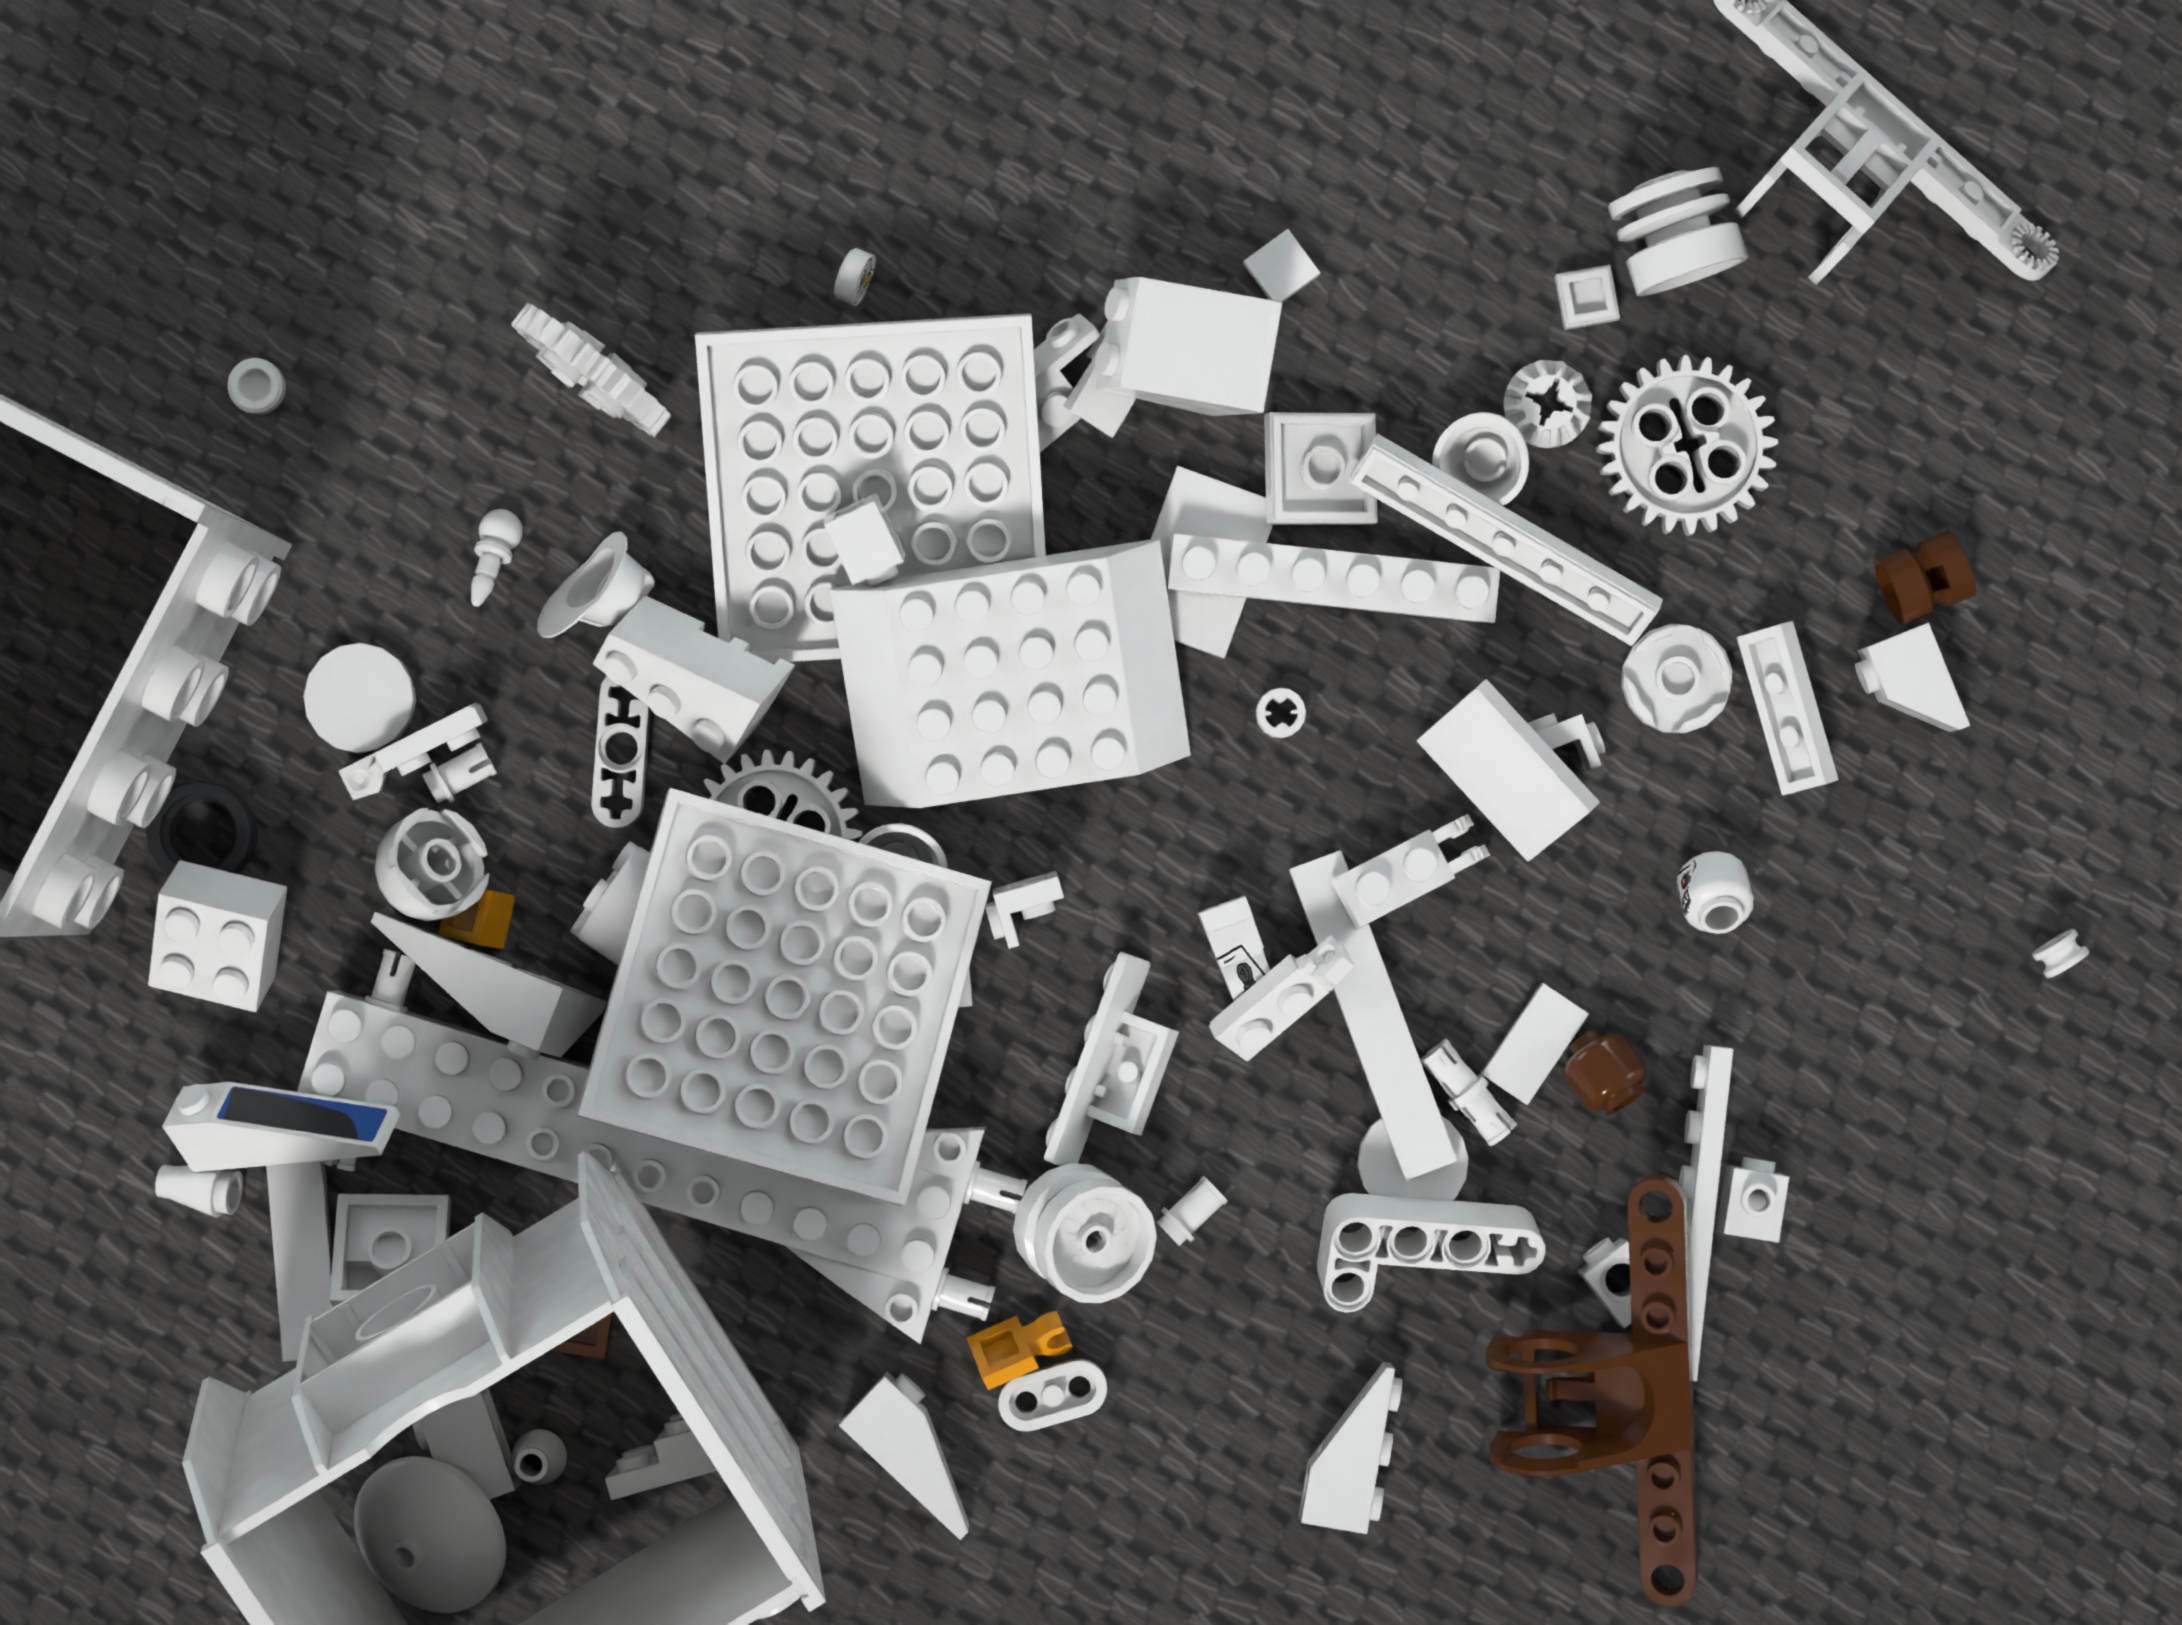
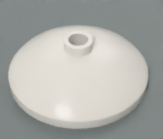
M409 1456L384 1464L361 1487L354 1509V1527L357 1542L366 1563L374 1575L397 1597L420 1609L438 1613H453L475 1606L497 1585L506 1559L503 1527L488 1497L464 1473L436 1459Z

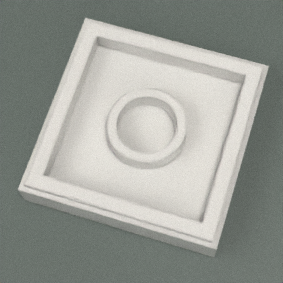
M1269 412L1264 414L1266 524L1373 525L1378 523L1377 499L1348 482L1351 472L1376 436L1375 413Z

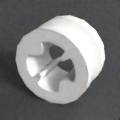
M1277 688L1270 690L1262 696L1257 704V723L1263 732L1271 737H1289L1297 732L1305 721L1306 709L1304 702L1297 693L1290 689ZM1286 699L1290 700L1296 709L1290 712L1291 715H1296L1294 723L1290 727L1282 722L1276 727L1271 726L1266 720V716L1271 715V712L1265 711L1268 702L1274 700L1276 703L1281 704Z
M2075 929L2059 934L2032 953L2035 961L2041 960L2045 963L2046 969L2043 973L2046 978H2051L2064 972L2089 954L2086 946L2081 947L2076 943L2078 933Z

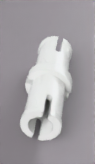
M1447 1039L1436 1044L1426 1053L1427 1055L1420 1059L1421 1064L1435 1077L1449 1095L1448 1103L1455 1111L1460 1109L1468 1117L1489 1146H1493L1511 1132L1510 1130L1516 1127L1517 1123L1503 1110L1486 1088L1489 1084L1481 1074L1475 1075Z

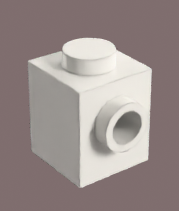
M1743 1157L1741 1167L1726 1165L1716 1227L1717 1231L1728 1235L1779 1243L1789 1176L1774 1172L1776 1162Z

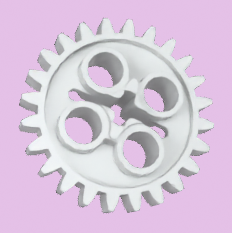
M529 303L524 306L511 323L512 327L527 339L528 343L539 350L536 358L552 370L551 373L568 388H572L576 383L583 386L578 396L597 410L601 409L614 419L616 417L620 419L623 417L653 437L657 435L671 417V414L666 411L667 409L658 403L656 398L645 391L644 388L647 386V383L632 371V368L614 352L613 354L610 353L607 357L601 355L600 352L605 345L585 330L582 331L569 321L560 323L543 310Z
M1683 355L1678 362L1677 371H1672L1669 363L1664 358L1657 362L1656 378L1644 367L1636 373L1640 385L1639 389L1627 382H1624L1619 387L1621 394L1627 401L1626 403L1610 400L1607 403L1606 408L1617 419L1616 421L1601 422L1598 426L1600 431L1612 436L1611 441L1596 447L1597 453L1611 455L1612 462L1599 470L1600 475H1617L1619 481L1610 489L1609 494L1612 496L1627 492L1630 497L1623 508L1625 513L1632 511L1639 505L1645 509L1641 525L1646 526L1656 516L1662 517V531L1664 534L1671 532L1676 521H1681L1685 535L1691 536L1695 532L1697 520H1701L1705 529L1710 533L1717 530L1716 514L1719 513L1724 520L1731 524L1738 519L1734 503L1748 510L1755 505L1752 496L1747 491L1749 488L1757 491L1767 489L1769 484L1757 473L1759 470L1765 471L1775 468L1776 462L1763 456V450L1776 446L1778 439L1763 436L1762 429L1773 423L1775 419L1773 416H1757L1755 410L1766 399L1764 396H1758L1750 400L1747 399L1744 394L1751 383L1749 378L1741 381L1736 386L1729 382L1732 375V366L1728 365L1718 375L1712 374L1711 358L1706 357L1698 367V370H1692L1688 355ZM1706 398L1715 403L1718 409V419L1714 425H1703L1695 420L1692 414V405L1695 399ZM1671 399H1676L1679 402L1681 422L1686 438L1688 440L1697 439L1699 442V448L1692 453V459L1697 474L1704 484V491L1702 493H1698L1695 490L1689 455L1686 451L1677 453L1674 446L1675 443L1682 439V432L1670 408L1669 402ZM1655 414L1663 420L1666 426L1663 440H1647L1641 434L1639 421L1642 415ZM1721 450L1732 457L1734 471L1730 478H1720L1711 472L1708 467V458L1712 451ZM1669 466L1679 472L1682 485L1677 494H1667L1658 488L1655 482V474L1659 467Z
M764 750L760 766H755L748 754L741 755L742 771L736 773L730 766L723 764L721 765V770L726 780L720 785L707 778L704 780L706 788L712 794L709 799L747 810L746 799L751 790L757 787H767L775 796L774 810L768 816L776 819L780 818L788 797L794 794L797 796L798 801L786 822L796 824L801 814L807 811H815L824 819V833L848 840H855L863 836V831L847 828L846 823L859 814L858 809H842L839 804L846 798L849 790L841 788L831 792L828 789L834 777V773L830 770L817 779L813 777L816 761L811 758L799 770L795 768V757L791 751H787L781 765L775 764L771 750Z

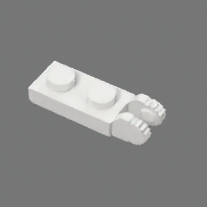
M1469 814L1448 823L1432 833L1429 829L1331 880L1356 930L1455 879L1454 874L1490 856L1484 844L1480 847L1474 846L1464 851L1460 857L1447 863L1440 850L1439 843L1449 838L1454 839L1468 832L1469 828L1474 825Z

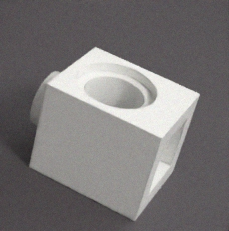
M877 493L826 516L823 525L852 585L866 579L868 585L873 586L895 576L899 572L896 565L904 561L905 552Z
M1607 1237L1595 1244L1582 1256L1587 1264L1577 1272L1615 1321L1623 1328H1626L1631 1324L1630 1286L1620 1293L1610 1292L1606 1286L1605 1277L1608 1270L1615 1264L1625 1263L1630 1267L1629 1242L1619 1238L1613 1243Z

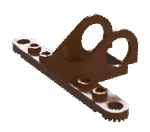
M1657 1173L1650 1176L1647 1175L1638 1181L1628 1198L1632 1333L1525 1330L1522 1337L1494 1336L1486 1348V1364L1494 1372L1507 1370L1523 1373L1525 1432L1497 1431L1490 1444V1461L1501 1470L1527 1476L1568 1475L1636 1461L1641 1587L1648 1598L1655 1603L1663 1606H1677L1686 1602L1691 1597L1698 1579L1687 1198L1684 1194L1685 1190L1682 1186L1680 1187L1677 1180L1669 1178V1175H1658ZM1654 1190L1665 1193L1672 1202L1673 1209L1671 1214H1667L1665 1217L1660 1216L1659 1218H1656L1655 1215L1650 1216V1213L1646 1212V1208L1642 1206L1643 1195ZM1537 1349L1562 1350L1570 1352L1574 1356L1557 1361L1538 1362ZM1522 1352V1360L1510 1357L1513 1354ZM1567 1371L1573 1375L1594 1372V1377H1553L1546 1379V1397L1549 1400L1566 1399L1595 1402L1596 1427L1540 1425L1538 1374ZM1546 1444L1562 1445L1578 1450V1452L1572 1455L1552 1459L1528 1458L1513 1453L1524 1447ZM1665 1564L1678 1568L1684 1577L1683 1585L1678 1586L1677 1589L1673 1587L1671 1590L1666 1586L1663 1588L1662 1584L1657 1583V1578L1654 1577L1655 1568Z

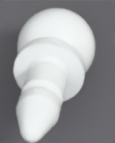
M496 509L490 511L480 522L479 537L481 541H478L474 548L475 553L480 559L475 571L476 576L473 577L471 582V602L474 606L479 607L492 592L494 587L493 581L497 578L501 564L511 562L513 557L511 550L522 539L523 527L521 521L509 510Z

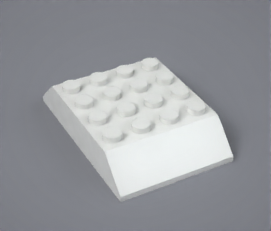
M1159 538L887 579L873 586H869L868 583L830 588L865 805L924 808L1140 775L1191 755Z

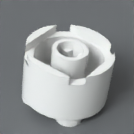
M631 841L624 847L612 866L614 871L607 881L600 879L583 904L584 911L570 931L579 940L616 965H619L650 852Z

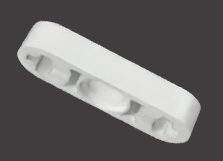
M606 676L600 687L591 805L595 817L602 824L612 828H625L634 824L639 819L644 807L651 709L641 700H631L628 717L636 718L640 716V727L636 728L624 723L608 726L609 714L620 717L621 702L611 697L612 688H619L621 685L612 682ZM621 732L632 735L638 747L635 758L623 765L612 762L606 750L609 739ZM604 769L621 774L636 771L635 783L623 780V796L632 799L633 805L631 810L626 809L622 811L621 819H612V810L603 808L604 797H612L615 791V779L603 780Z

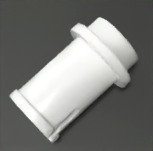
M480 742L476 744V747L438 767L435 762L430 764L431 770L422 774L437 803L446 799L451 803L455 801L453 795L491 775L497 774V771Z
M1203 1175L1200 1181L1169 1211L1165 1207L1161 1210L1164 1215L1157 1223L1180 1246L1186 1239L1192 1242L1195 1239L1192 1234L1222 1205H1225L1228 1200Z

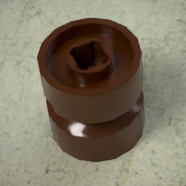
M1949 530L1919 542L1916 553H1911L1904 548L1874 561L1875 574L1881 592L1891 614L1901 626L1931 614L1934 603H1938L1946 608L1976 595L1975 580L1967 557L1960 543ZM1929 569V572L1933 579V581L1929 582V579L1925 572V570Z

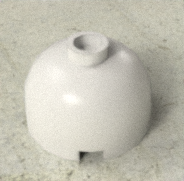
M421 808L394 824L385 833L377 848L375 875L379 889L388 903L406 916L423 921L453 917L479 901L488 885L489 873L484 875L482 860L483 857L488 855L485 843L471 823L458 813L447 809L441 812L428 810L429 808Z

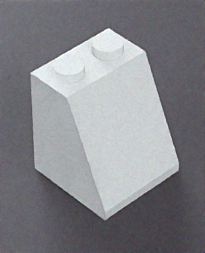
M1144 277L1115 280L1114 287L1110 290L1105 302V316L1108 322L1104 343L1099 347L1095 359V370L1098 374L1096 389L1210 416L1263 413L1282 303Z

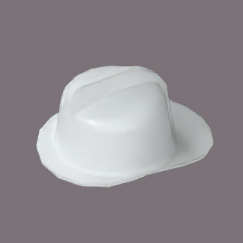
M614 532L605 538L590 558L572 573L548 599L537 620V631L543 638L557 636L578 621L597 627L616 625L644 595L647 596L654 587V578L650 572L626 552L627 537L623 532Z

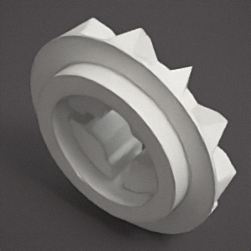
M1538 360L1520 369L1509 382L1504 395L1505 417L1519 429L1526 443L1541 448L1559 447L1575 439L1585 428L1591 417L1592 393L1589 391L1583 375L1565 362ZM1553 382H1557L1555 389L1557 391L1556 400L1564 404L1563 407L1571 409V412L1566 410L1562 412L1553 411L1549 418L1545 419L1543 426L1539 425L1542 417L1539 415L1541 406L1534 403L1533 399L1525 396L1526 394L1530 396L1535 394L1543 396L1548 388L1552 387Z

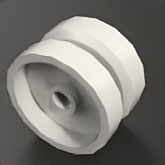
M1068 1163L1046 1171L1026 1190L1017 1206L1013 1226L1017 1251L1029 1268L1046 1279L1049 1284L1062 1294L1082 1303H1103L1122 1296L1138 1283L1153 1259L1157 1238L1153 1215L1143 1200L1131 1190L1122 1186L1110 1175L1090 1164Z

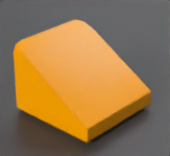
M485 889L480 900L453 917L441 919L438 935L481 946L504 948L515 896Z

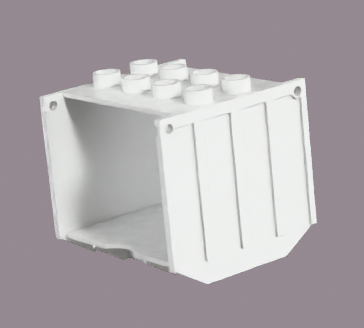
M0 394V421L198 523L15 876L0 869V937L89 935L108 911L120 888L124 870L114 865L122 847L134 824L141 828H146L163 806L176 776V768L167 764V761L186 724L189 723L194 727L200 726L215 706L229 672V668L219 661L238 624L241 622L251 626L264 611L273 595L281 573V566L272 562V559L275 556L285 560L292 544Z
M583 1151L578 1154L579 1198L513 1237L510 1230L482 1212L475 1216L473 1224L320 1316L311 1315L307 1317L304 1321L296 1368L252 1394L251 1391L245 1393L210 1376L202 1381L182 1465L207 1542L202 1546L201 1554L250 1625H408L318 1492V1489L370 1459L392 1438L419 1419L447 1404L475 1396L612 1312H615L733 1495L518 1625H748L757 1619H764L781 1612L800 1597L809 1612L826 1602L799 1447L620 1168L612 1172L589 1153Z

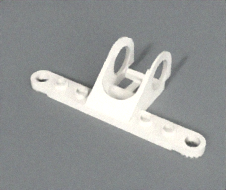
M1713 0L1718 10L1755 42L1765 55L1773 58L1807 92L1813 94L1827 106L1733 211L1742 219L1782 173L1789 168L1853 226L1808 277L1815 285L1849 252L1909 181L1916 185L1931 202L1937 204L1960 224L1970 237L1978 240L2021 278L2032 281L2039 280L2057 264L2059 250L2058 248H2053L2056 245L2054 240H2048L2050 236L2048 232L2042 234L2043 228L2040 226L2035 227L2034 224L2020 214L2022 209L1787 0H1748L1746 4L1745 0ZM1821 135L1844 155L1831 172L1805 150L1813 139ZM1859 169L1881 187L1877 198L1870 207L1846 186L1847 182ZM2024 246L2029 248L2034 253L2035 257L2032 255L2030 258H2028L2027 256L2029 255V252H2022L2025 249Z

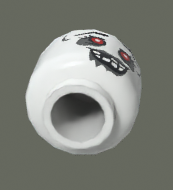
M1719 851L1702 853L1684 864L1677 875V892L1682 912L1688 923L1700 931L1715 934L1727 933L1744 922L1753 910L1754 895L1747 870L1742 861L1732 854Z

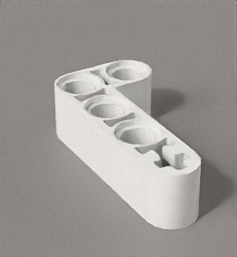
M1348 1193L1334 1198L1326 1208L1317 1260V1272L1328 1304L1337 1311L1345 1313L1355 1312L1365 1307L1371 1300L1378 1264L1503 1274H1527L1535 1270L1542 1263L1546 1254L1545 1243L1532 1214L1520 1206ZM1359 1222L1364 1224L1360 1230L1353 1233L1341 1231L1350 1223ZM1405 1227H1418V1230L1410 1236H1396ZM1469 1230L1473 1232L1464 1240H1451L1460 1231ZM1343 1273L1356 1274L1352 1280L1339 1283L1334 1281Z

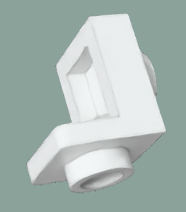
M1555 713L1528 723L1551 749L1574 741L1585 771L1601 766L1598 755L1605 753L1603 740L1594 722L1586 724L1582 714L1558 723Z

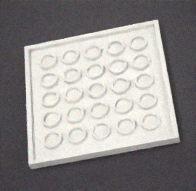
M1031 313L699 332L695 334L719 639L730 643L734 637L750 644L749 653L770 663H776L780 658L788 662L841 659L830 588L852 585L823 524L827 515L874 493H877L905 552L904 561L896 565L899 572L889 579L1046 556ZM865 579L856 584L867 583V581Z
M669 788L576 1116L898 1206H905L992 882Z

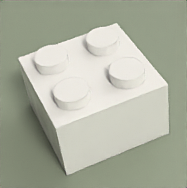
M179 860L158 894L148 986L257 1012L276 975L287 886Z

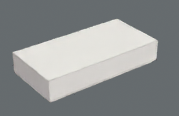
M1541 983L1480 1074L1525 1105H1528L1589 1013L1546 984Z

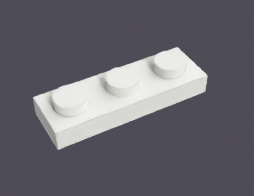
M1793 621L1737 637L1782 796L1838 781L1839 779Z

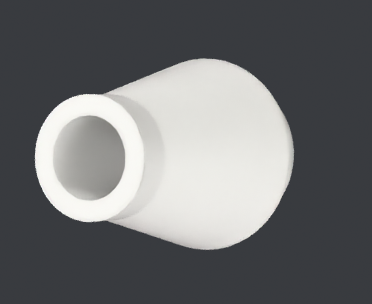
M164 1164L160 1167L156 1177L155 1192L157 1197L171 1199L212 1217L219 1218L222 1214L232 1215L236 1212L243 1192V1176L240 1171L231 1169L192 1172L188 1165L172 1166Z
M536 1429L526 1432L516 1441L512 1451V1463L516 1474L522 1480L531 1484L542 1485L554 1481L561 1475L567 1462V1452L562 1440L548 1430ZM526 1455H537L542 1461V1469L536 1471L533 1465L527 1464Z

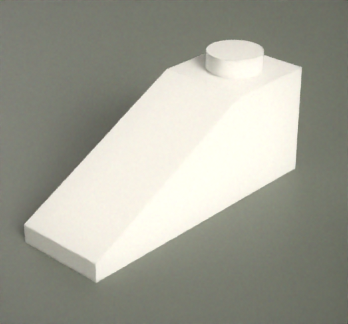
M886 1371L841 1419L839 1426L961 1540L968 1533L970 1524L928 1410L920 1402L926 1395L905 1374L901 1373L895 1379Z

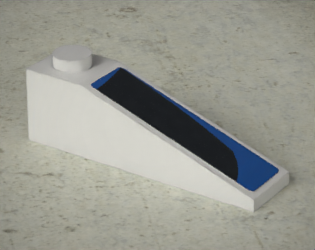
M221 1082L183 1086L162 1127L192 1172L382 1155L400 1117V1113L394 1106L235 1082Z

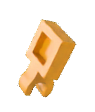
M1057 1311L1046 1313L1023 1327L1016 1315L966 1337L981 1378L988 1390L1038 1369L1035 1355L1058 1356L1066 1353L1073 1347Z

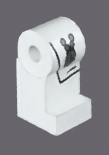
M1244 895L1197 912L1233 1002L1270 971L1263 949L1264 946L1247 898Z

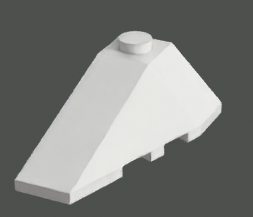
M375 912L371 920L374 926L490 1032L509 1039L506 1050L522 1057L538 1061L541 1052L562 1057L603 1013L607 1004L605 1000L545 976H540L520 968H513L512 963L474 949H466V946L400 919Z

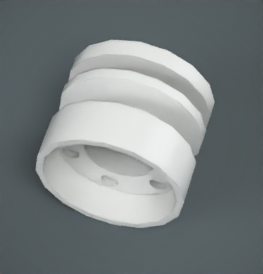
M1718 167L1695 171L1680 170L1659 176L1636 186L1630 193L1609 204L1608 210L1612 220L1619 221L1638 217L1637 221L1618 230L1616 233L1618 240L1626 242L1645 239L1647 248L1635 253L1626 261L1637 296L1660 293L1704 279L1734 267L1748 258L1737 223L1728 222L1711 225L1709 216L1719 212L1730 203L1728 194L1721 193L1706 197L1701 196V194L1710 191L1723 182Z

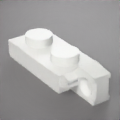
M475 702L339 770V774L353 800L382 791L387 774H389L391 769L397 767L401 776H404L432 762L427 751L446 742L452 752L480 738L481 736L476 727L487 722L488 719L481 704L477 705Z
M1330 935L1307 955L1304 954L1295 958L1289 954L1210 1021L1209 1028L1216 1040L1248 1062L1325 997L1329 991H1332L1355 966L1354 962L1351 960L1345 946Z

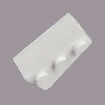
M644 595L608 634L593 665L604 672L612 682L621 685L645 703L657 716L666 719L691 738L699 748L709 752L725 764L759 726L795 665L781 658L773 664L748 652L750 649L749 643L736 637L730 643H727L704 632V622Z

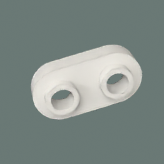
M1072 1359L1040 1368L1004 1384L999 1395V1412L1003 1420L1010 1427L1025 1432L1092 1414L1101 1407L1107 1394V1381L1102 1369L1087 1359ZM1082 1376L1089 1381L1090 1390L1087 1394L1076 1396L1071 1393L1069 1383L1074 1377ZM1025 1391L1033 1393L1037 1398L1036 1407L1031 1411L1019 1409L1016 1405V1397L1020 1393Z

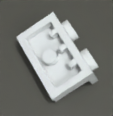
M1056 870L992 889L995 901L987 903L985 909L994 939L1005 937L1009 949L1019 946V940L1011 913L1021 911L1023 919L1026 920L1056 911L1053 901L1064 898Z

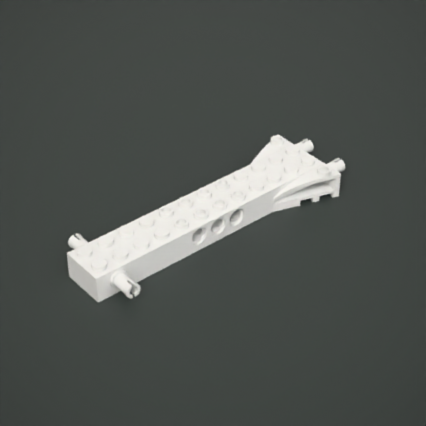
M384 948L383 959L371 996L366 995L364 998L340 990L327 991L297 1092L394 1106L400 1113V1117L394 1127L396 1129L578 1183V1154L586 1151L610 1171L614 1172L620 1168L642 1203L786 1246L833 1283L919 1344H921L930 1312L931 1310L937 1311L938 1306L986 1321L990 1305L971 1300L969 1297L991 1303L996 1287L986 1286L948 1274L949 1268L944 1267L963 1203L969 1204L970 1200H974L1016 1214L1017 1206L1021 1199L1003 1194L1000 1191L1004 1190L1023 1196L1028 1180H1020L980 1168L981 1162L976 1161L986 1127L927 1128L906 1205L898 1206L577 1117L576 1114L590 1065L542 1052L538 1061H534L506 1050L509 1042L507 1040L407 1011L408 1007L403 1004L416 963L407 955L401 954V952ZM357 1157L320 1162L328 1166L335 1164L338 1169L355 1171Z

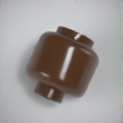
M1592 1030L1569 1046L1573 1056L1567 1061L1563 1074L1588 1110L1594 1112L1604 1110L1607 1115H1612L1633 1103L1643 1094L1644 1089L1641 1084L1646 1077L1645 1066L1622 1035L1609 1033L1600 1037L1596 1030Z

